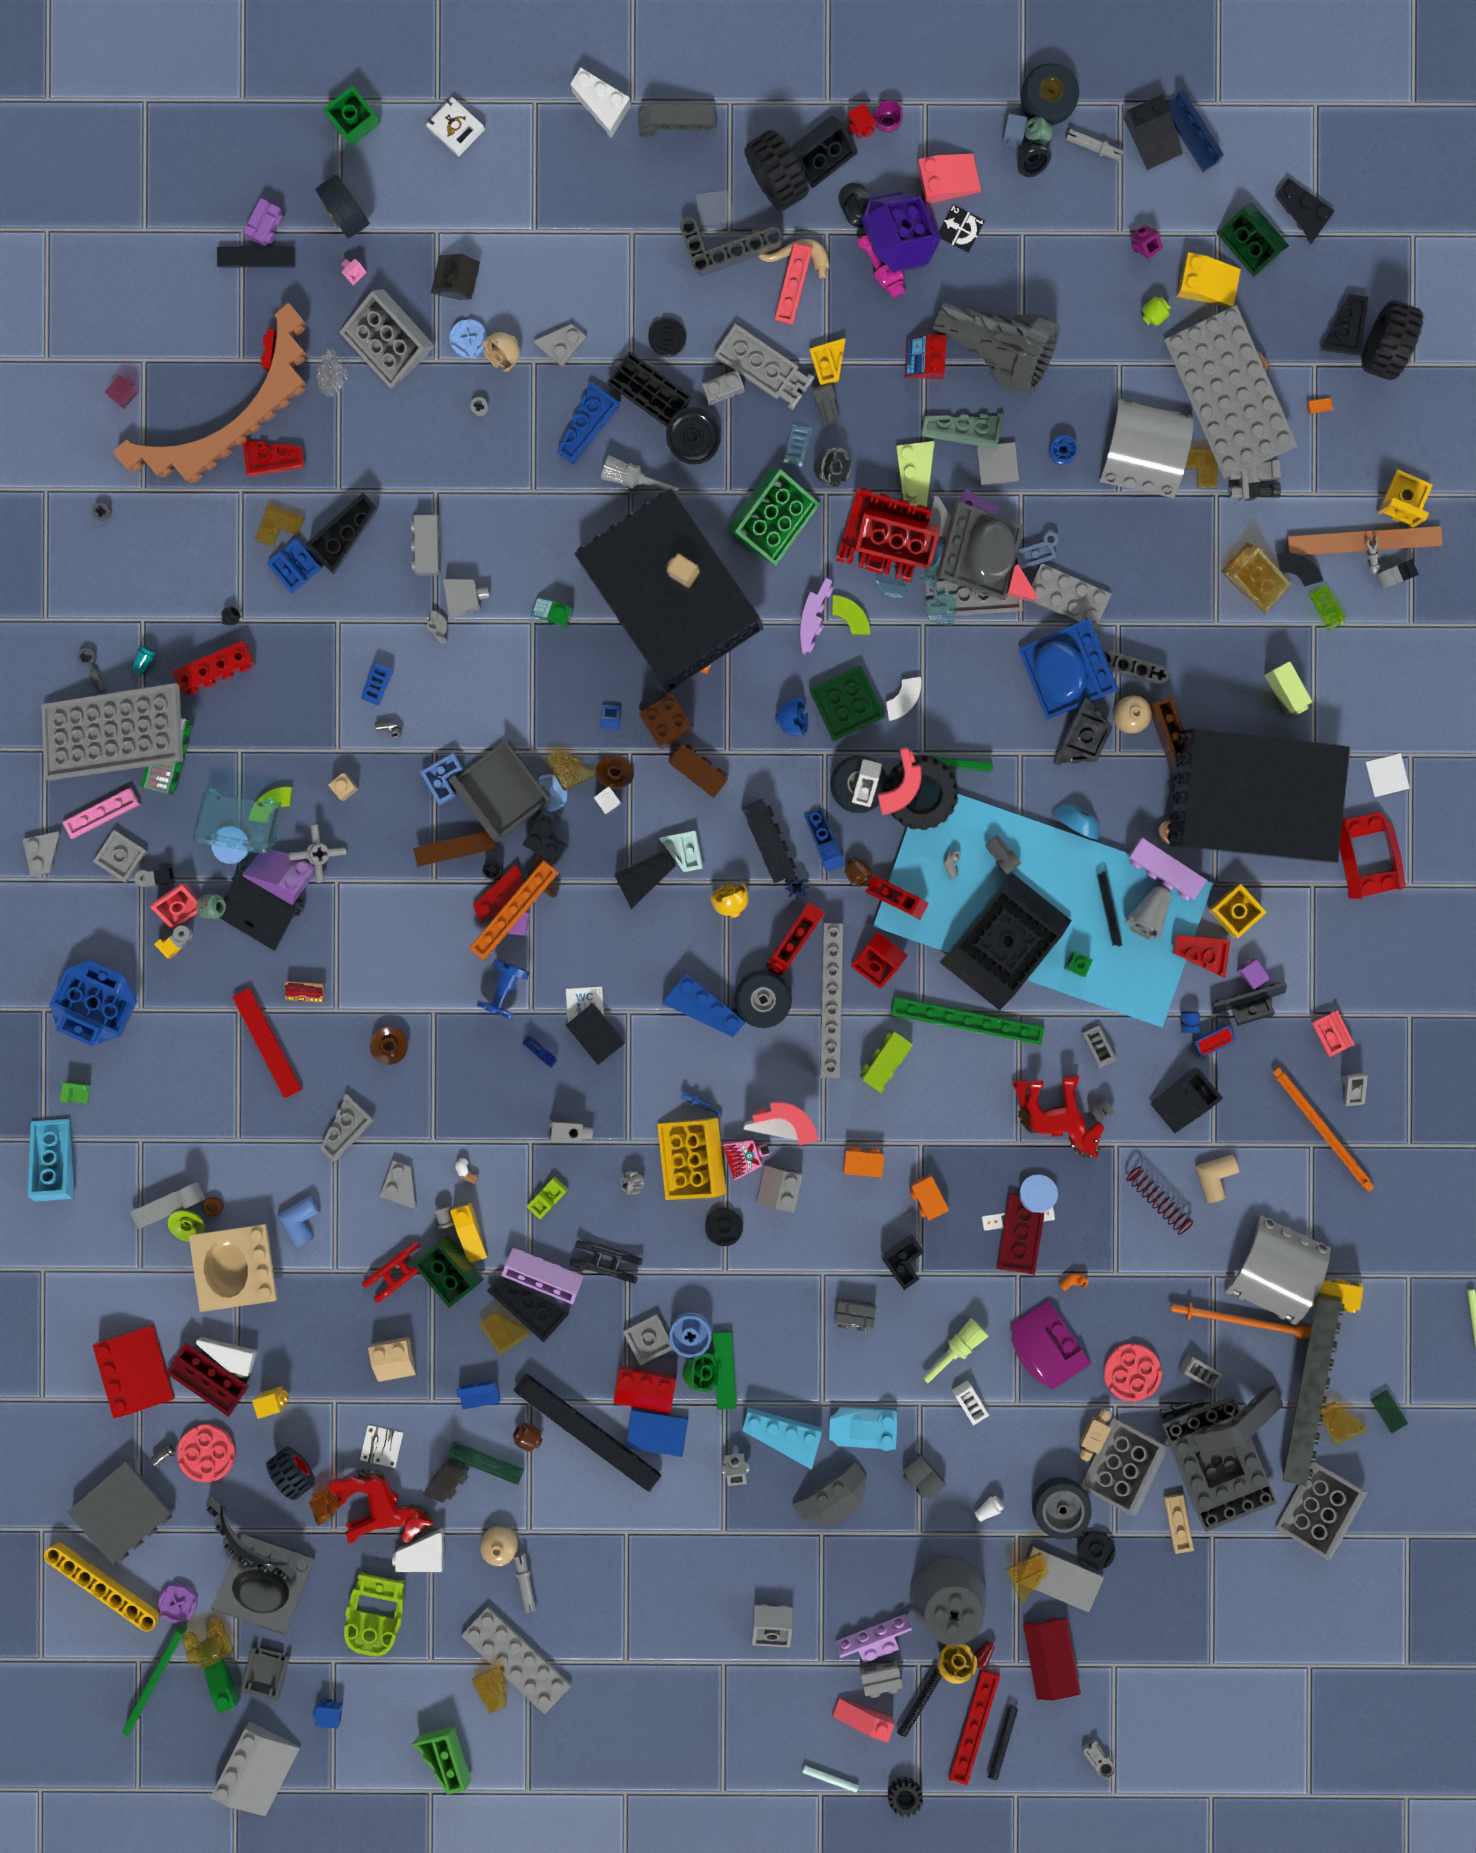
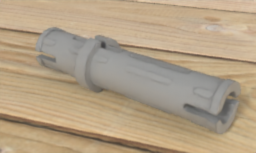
M1070 129L1066 141L1097 152L1101 157L1104 155L1118 162L1124 151L1109 145L1107 141H1099Z
M520 1553L521 1561L518 1554L514 1557L517 1570L515 1575L519 1580L524 1613H530L529 1605L532 1612L536 1611L529 1577L531 1573L527 1567L526 1554Z

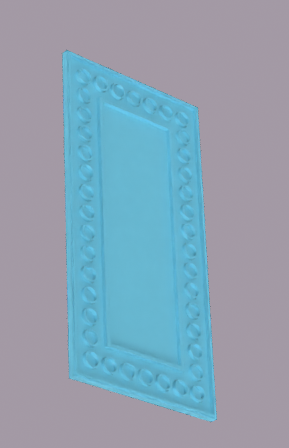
M923 782L914 809L926 810L932 807L939 797V787ZM958 794V802L954 807L953 814L947 817V821L938 824V827H930L927 830H914L907 827L888 882L920 897L929 904L921 920H918L881 901L873 927L948 952L1010 875V873L1005 875L1000 870L995 858L985 846L987 842L999 835L1008 849L1012 850L1022 863L1012 873L1072 920L1063 936L1027 981L1163 1028L1186 963L1185 959L1172 953L1174 935L1195 936L1213 885L1212 882L1207 881L1195 900L1188 899L1186 901L1178 896V891L1175 889L1170 890L1169 893L1172 897L1161 937L1158 941H1154V937L1148 940L1130 930L1132 926L1129 924L1126 926L1124 921L1154 887L1163 886V881L1158 878L1154 880L1145 874L1147 871L1143 868L1137 869L1129 864L1130 860L1127 859L1129 853ZM956 850L961 854V858L955 866L959 876L950 879L944 867V861L949 852ZM1104 871L1107 872V877L1109 878L1108 883L1110 884V892L1112 893V901L1114 902V910L1116 911V919L1120 929L1119 934L1122 938L1121 943L1123 945L1120 947L1117 945L1112 946L1111 934L1108 930L1110 928H1108L1109 925L1106 921L1108 920L1105 915L1106 910H1104L1105 907L1103 906L1105 904H1103L1104 901L1101 898L1103 895H1101L1102 892L1099 889L1101 886H1099L1100 883L1097 880L1099 878L1097 875ZM1005 936L1002 940V944L1005 947H1010L1013 943L1010 936ZM1072 952H1077L1093 960L1086 977H1080L1065 970Z

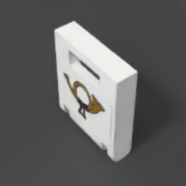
M451 97L449 101L452 105L450 106L448 103H445L431 118L434 124L431 125L427 122L425 126L459 157L485 128L473 115ZM470 127L472 132L460 144L457 139Z

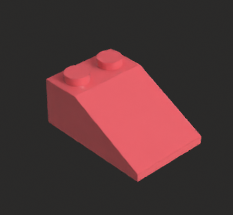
M973 154L936 155L918 160L917 170L923 198L928 204L981 192Z

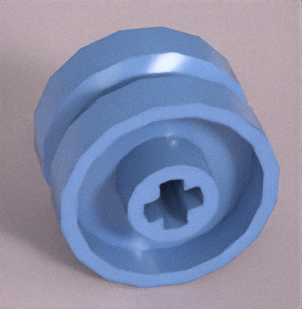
M686 1311L678 1315L673 1320L670 1328L671 1346L674 1351L686 1358H695L702 1355L711 1343L712 1328L708 1319L703 1314L695 1311ZM691 1331L694 1335L688 1336V1332Z

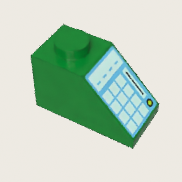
M537 597L531 616L567 628L573 614V609L561 603Z

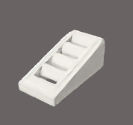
M965 1381L952 1390L973 1426L989 1416L969 1381ZM971 1396H973V1398H971V1399L968 1400L967 1402H965V1403L963 1402V1401H965L966 1399H968V1398H970ZM977 1403V1405H975L974 1407L970 1408L969 1410L967 1409L973 1404ZM979 1409L982 1410L981 1412L977 1413L972 1417L971 1414L978 1411Z

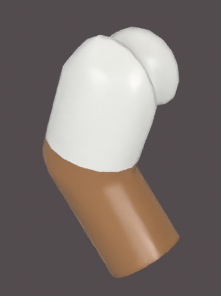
M460 1158L455 1165L459 1177L475 1185L478 1175L469 1172L467 1168L468 1161Z

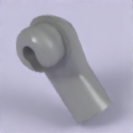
M956 850L949 852L944 861V867L950 879L959 876L955 866L958 860H960L961 854Z

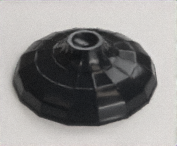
M687 407L678 411L670 419L666 429V442L671 453L679 461L689 465L702 464L709 461L717 453L721 443V430L716 419L708 411L698 407Z

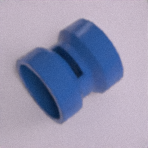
M1181 1013V1020L1185 1023L1181 1027V1033H1200L1201 1026L1197 1025L1200 1020V1013Z

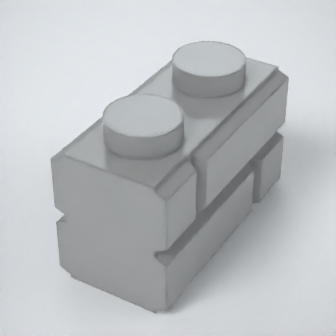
M738 370L702 383V390L708 406L734 397L735 394L744 393V385Z
M897 1661L860 1669L865 1696L875 1698L883 1692L893 1694L903 1688Z

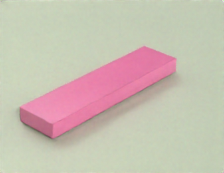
M129 787L62 823L69 837L74 839L139 806L140 802L133 788Z

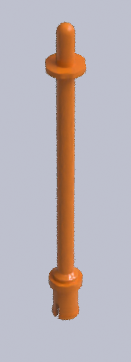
M1188 1302L1187 1307L1175 1304L1169 1307L1172 1312L1185 1314L1188 1320L1193 1315L1295 1334L1298 1339H1309L1311 1327L1301 1323L1297 1326L1197 1309L1193 1308L1191 1302Z

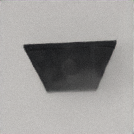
M1086 696L1083 697L1053 761L1056 765L1066 762L1074 764L1082 761H1097L1113 728L1110 722Z

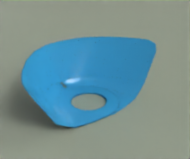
M1065 804L1052 811L1061 822L1071 829L1089 838L1099 840L1100 824L1094 816L1073 804Z

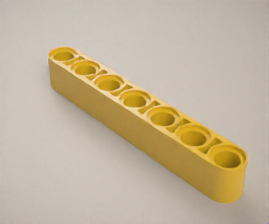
M57 1542L45 1551L44 1559L49 1565L141 1630L151 1631L160 1621V1614L155 1608L66 1545ZM52 1550L57 1551L59 1557H55L52 1553ZM68 1561L73 1562L75 1567H69ZM83 1572L88 1573L90 1575V1579H86L83 1575ZM99 1583L104 1584L106 1590H102L99 1587ZM115 1594L119 1595L122 1601H117ZM130 1606H135L137 1608V1612H133L130 1609ZM146 1617H150L153 1623H148Z

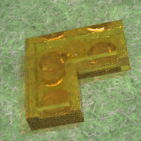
M1190 449L1185 470H1197V489H1217L1218 464L1212 450Z
M267 504L255 541L274 548L280 530L299 536L305 518Z

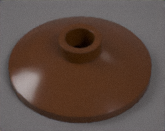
M609 756L599 761L596 767V775L605 786L621 789L632 782L634 770L627 760L617 756Z
M391 1026L378 1029L371 1037L370 1052L374 1059L382 1064H396L405 1057L408 1051V1040L405 1034L398 1028ZM388 1042L393 1043L392 1049L387 1047Z

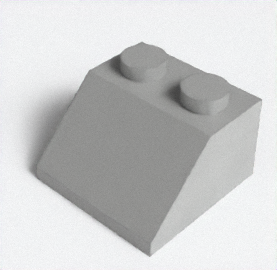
M764 1165L757 1203L794 1213L803 1176L802 1173Z
M766 1604L755 1605L752 1645L790 1648L793 1608L784 1605L778 1607Z

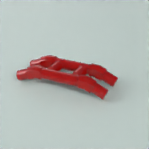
M416 1241L362 1282L365 1288H368L381 1277L387 1282L389 1286L374 1297L376 1303L388 1297L419 1272L415 1266L410 1269L404 1262L406 1257L420 1247ZM398 1265L404 1274L397 1280H394L388 1271Z

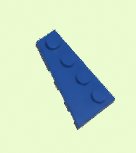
M591 381L580 401L577 413L572 418L571 426L567 429L557 451L560 456L572 465H574L620 407V403Z

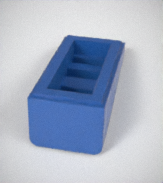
M374 662L361 699L379 706L394 671ZM379 670L383 673H386L385 677L376 674L377 671ZM374 678H378V679L382 680L383 683L380 684V683H377V682H375V681H373V680H374ZM371 685L379 687L380 691L370 688ZM368 692L378 695L377 699L368 696Z

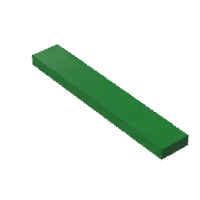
M179 1627L174 1633L126 1722L122 1734L128 1736L135 1727L187 1630L185 1627Z

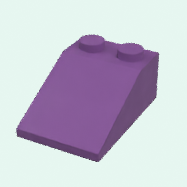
M263 847L243 873V877L293 905L313 878L315 866L303 859L289 861L287 853Z

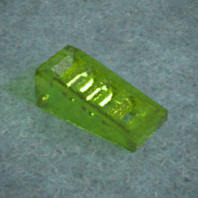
M1327 586L1309 595L1328 631L1345 622L1346 616ZM1326 594V598H1324L1321 601L1317 600L1318 598ZM1327 602H1330L1329 605H1327L1326 607L1322 608L1321 605H1323V604H1325V603H1327ZM1331 609H1334V611L1329 614L1325 613ZM1337 615L1338 618L1330 621L1331 618Z

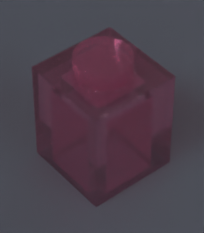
M120 375L105 391L123 409L127 407L139 392L134 388L136 384L130 378L124 379Z

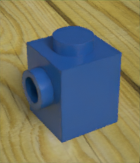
M332 1699L320 1700L318 1706L314 1707L312 1718L315 1719V1726L338 1729L342 1718L343 1703L334 1702Z

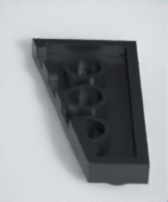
M499 1277L487 1290L489 1294L543 1343L569 1315L568 1312L502 1277Z

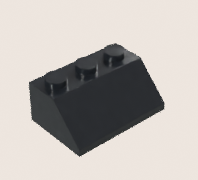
M832 115L790 147L812 189L857 154L843 123Z

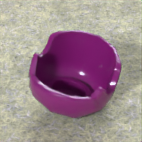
M892 100L882 101L877 111H874L875 127L886 133L897 130L903 120L900 104Z

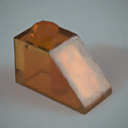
M329 1486L324 1490L322 1487L312 1493L313 1497L309 1501L318 1526L333 1517L340 1508L335 1495L331 1494Z

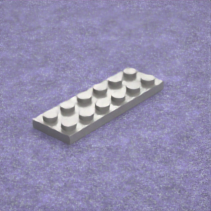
M489 1606L461 1634L476 1651L544 1715L571 1687V1683Z

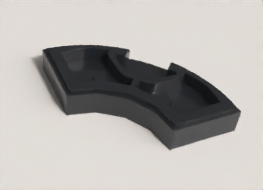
M1289 552L1276 554L1280 572L1295 574L1300 578L1303 586L1323 581L1319 569L1308 558Z

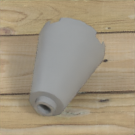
M1161 885L1154 887L1124 921L1125 925L1129 924L1132 926L1130 930L1145 939L1150 940L1151 937H1154V941H1158L1161 937L1172 897L1169 893L1170 890Z

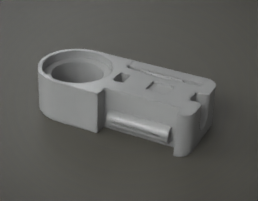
M1092 1739L1082 1746L1083 1753L1100 1777L1104 1779L1111 1778L1115 1773V1767L1107 1754L1105 1755L1100 1748L1097 1740ZM1103 1764L1111 1766V1770L1108 1773L1100 1771Z

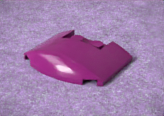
M1049 1300L1010 1325L1012 1344L1022 1365L1037 1381L1049 1386L1048 1388L1050 1389L1056 1388L1091 1365Z

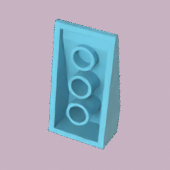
M70 1119L31 1121L28 1197L35 1202L73 1199L74 1176Z

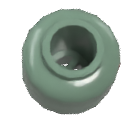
M1035 116L1027 122L1024 134L1029 141L1042 146L1050 141L1053 127L1043 117Z
M204 894L197 901V912L204 919H218L225 912V901L218 894Z

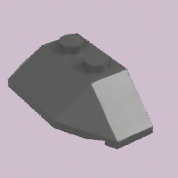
M855 1460L792 1504L803 1520L831 1527L862 1506L866 1475Z

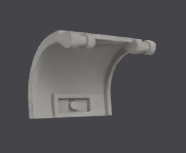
M1118 399L1115 407L1116 418L1113 435L1100 476V482L1175 498L1190 450L1194 424L1193 415H1182L1178 411L1171 412L1139 405L1132 401L1127 403L1123 399Z
M1260 1215L1249 1253L1233 1281L1227 1284L1225 1293L1229 1295L1234 1294L1242 1301L1245 1299L1277 1314V1317L1290 1320L1291 1324L1297 1325L1308 1312L1319 1293L1328 1269L1331 1248Z

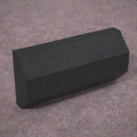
M630 351L607 381L609 386L666 427L670 419L678 411L687 408L692 398L691 395Z

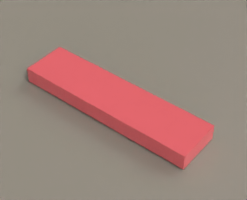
M794 242L774 320L794 324L813 247Z

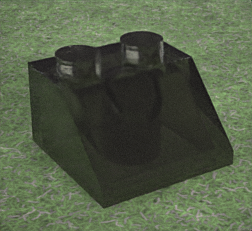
M464 254L440 255L431 293L457 300L472 299L480 262Z
M451 1454L427 1484L423 1494L442 1503L447 1498L450 1500L457 1492L455 1490L456 1486L459 1483L463 1485L469 1477L467 1475L469 1468Z

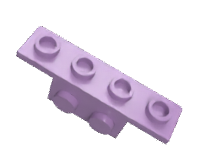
M903 1614L837 1640L835 1643L840 1658L858 1651L863 1663L899 1650L895 1637L911 1631L912 1628L907 1614Z

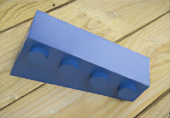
M687 973L662 1002V1004L731 1037H734L746 1023Z

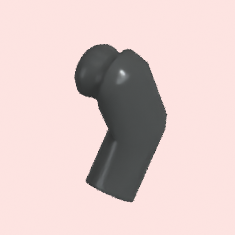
M393 720L375 722L376 732L387 730L396 739L402 735L401 727Z

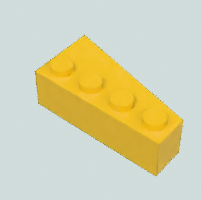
M1324 1278L1319 1293L1341 1297V1304H1345L1344 1311L1356 1313V1310L1361 1309L1363 1284L1361 1282H1355V1285H1351L1346 1280L1331 1282L1330 1279ZM1316 1299L1314 1300L1312 1306H1315Z

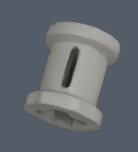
M450 1206L433 1211L438 1219V1229L454 1225L449 1212Z

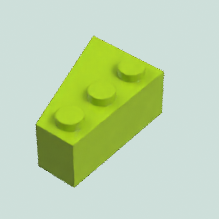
M894 1031L886 1034L882 1040L884 1044L881 1049L877 1048L872 1054V1062L869 1065L866 1063L860 1071L862 1074L860 1078L880 1093L883 1092V1087L893 1077V1073L913 1046V1044Z

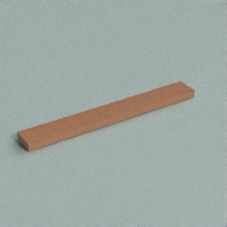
M1437 526L1288 536L1287 551L1302 556L1368 551L1365 539H1369V545L1372 546L1374 536L1378 539L1377 551L1440 547L1443 545L1442 528Z

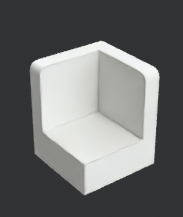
M610 787L594 797L605 814L621 804Z

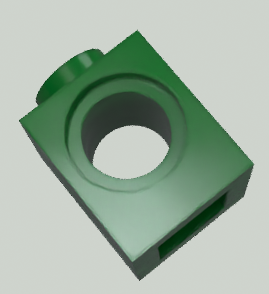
M1072 952L1065 970L1080 977H1086L1093 960L1077 952Z

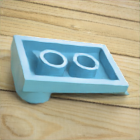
M839 1407V1410L830 1417L829 1440L836 1443L837 1446L876 1448L885 1451L895 1450L897 1410Z

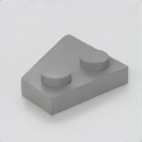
M393 1160L380 1197L415 1209L412 1166Z

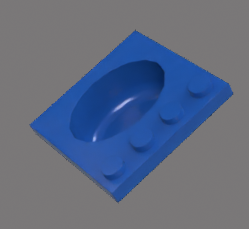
M1090 618L1018 649L1047 720L1079 707L1084 696L1090 701H1094L1119 690Z

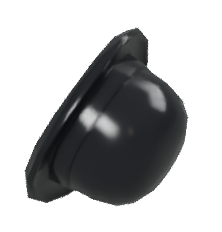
M1037 143L1026 145L1020 153L1017 165L1018 172L1027 178L1037 176L1049 164L1052 157L1051 150Z

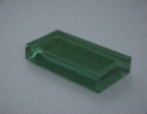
M1387 1390L1370 1399L1390 1433H1394L1408 1424Z

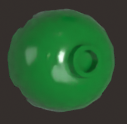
M703 1353L695 1358L687 1359L682 1372L683 1379L690 1389L698 1392H710L715 1385H718L721 1378V1366L714 1359L716 1358L714 1355Z

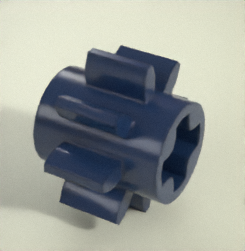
M795 876V881L787 880L790 883V887H786L785 890H790L789 897L794 894L798 900L799 894L806 896V893L803 891L809 888V886H804L805 878L798 881V877ZM793 883H794V884L800 883V884H801L800 889H801L802 891H801V892L796 891V892L794 893V892L792 891V890H793L792 884H793Z

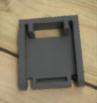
M253 1645L240 1691L278 1701L291 1655L286 1654L285 1659H282L283 1652L260 1647L258 1653L256 1652L257 1645ZM254 1681L272 1685L270 1691L253 1687Z

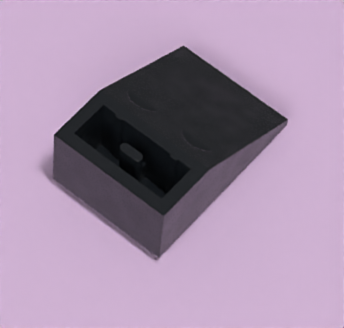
M1194 1067L1151 1102L1150 1105L1169 1128L1176 1133L1209 1111L1223 1097L1204 1074Z

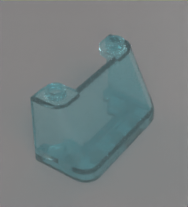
M207 789V791L203 792L193 833L194 842L258 853H269L276 848L281 803L276 802V799L264 798V801L255 802L222 796L223 794L219 793L217 789Z

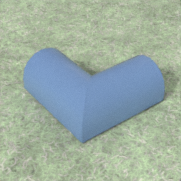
M454 753L420 771L438 805L445 804L456 797L447 779L462 771L463 767Z
M311 1195L277 1215L296 1248L313 1238L304 1223L305 1220L320 1212Z

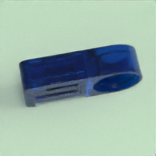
M530 1035L522 1042L523 1045L549 1067H552L558 1061Z

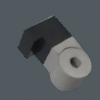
M1410 559L1377 574L1382 589L1409 580L1419 574L1413 559Z
M161 864L160 870L138 871L134 876L135 883L141 887L175 883L172 864Z

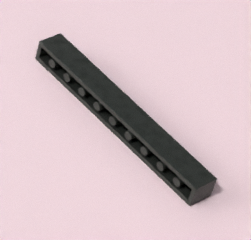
M1318 1293L1284 1468V1482L1305 1487L1307 1480L1311 1481L1313 1469H1310L1311 1462L1315 1463L1317 1452L1313 1451L1314 1444L1319 1443L1320 1437L1317 1427L1322 1426L1323 1415L1320 1412L1321 1407L1325 1408L1327 1396H1324L1325 1389L1329 1390L1330 1378L1327 1375L1328 1370L1332 1371L1334 1360L1331 1359L1332 1352L1336 1353L1338 1342L1334 1341L1335 1334H1339L1341 1327L1338 1317L1339 1315L1343 1316L1345 1304H1341V1297L1324 1293Z

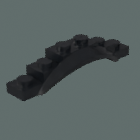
M212 1496L206 1501L207 1512L214 1518L217 1516L215 1519V1530L220 1535L226 1536L223 1539V1544L225 1545L223 1548L232 1555L234 1553L239 1557L238 1562L246 1568L248 1566L252 1569L258 1564L257 1568L266 1575L268 1573L270 1576L277 1570V1575L283 1581L288 1580L290 1583L296 1578V1572L283 1560L265 1557L243 1544L229 1525L226 1508Z

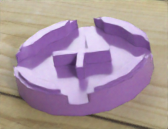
M173 1584L164 1589L160 1595L158 1608L162 1617L167 1621L182 1623L191 1618L196 1611L197 1597L192 1588L187 1585Z

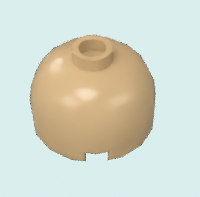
M496 332L482 342V346H485L483 352L486 358L496 368L499 365L504 368L502 370L504 372H509L520 358L518 341L513 335Z
M1126 696L1118 701L1113 709L1114 723L1124 733L1134 734L1147 728L1152 718L1150 704L1140 696Z
M494 1526L489 1528L483 1534L480 1541L482 1558L493 1566L508 1564L515 1557L518 1550L516 1534L507 1527Z

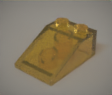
M1246 543L1221 571L1240 592L1264 613L1292 585L1259 547Z

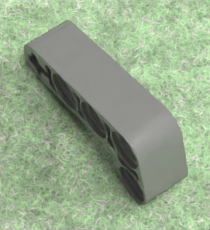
M195 1182L129 1213L138 1230L171 1215L177 1210L185 1209L203 1201L205 1196L199 1183Z

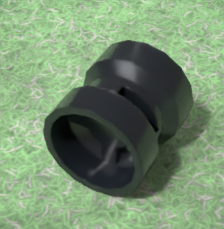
M489 860L484 863L482 872L489 879H498L503 874V866L496 860Z

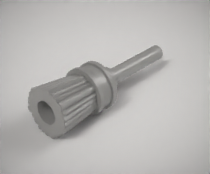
M607 456L601 474L602 480L621 483L623 486H629L631 489L637 484H645L662 491L672 489L674 494L677 495L679 488L646 477L644 473H641L639 465L636 466L631 462L627 464L613 456Z

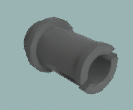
M170 1443L164 1444L162 1449L150 1458V1460H153L152 1464L159 1467L169 1457L172 1458L176 1449Z

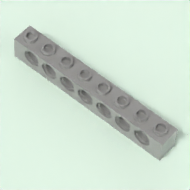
M823 923L821 1078H840L843 924Z

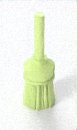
M970 1318L958 1335L955 1334L954 1338L948 1341L950 1346L948 1354L923 1379L929 1383L953 1359L956 1360L958 1357L966 1359V1356L973 1352L972 1349L988 1338L989 1335L974 1319Z

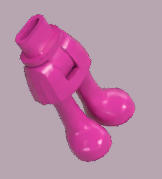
M867 235L856 241L858 246L867 252L876 271L873 275L886 292L889 291L892 298L904 294L906 291L903 287V271L893 273L888 268L889 266L883 265L874 255Z

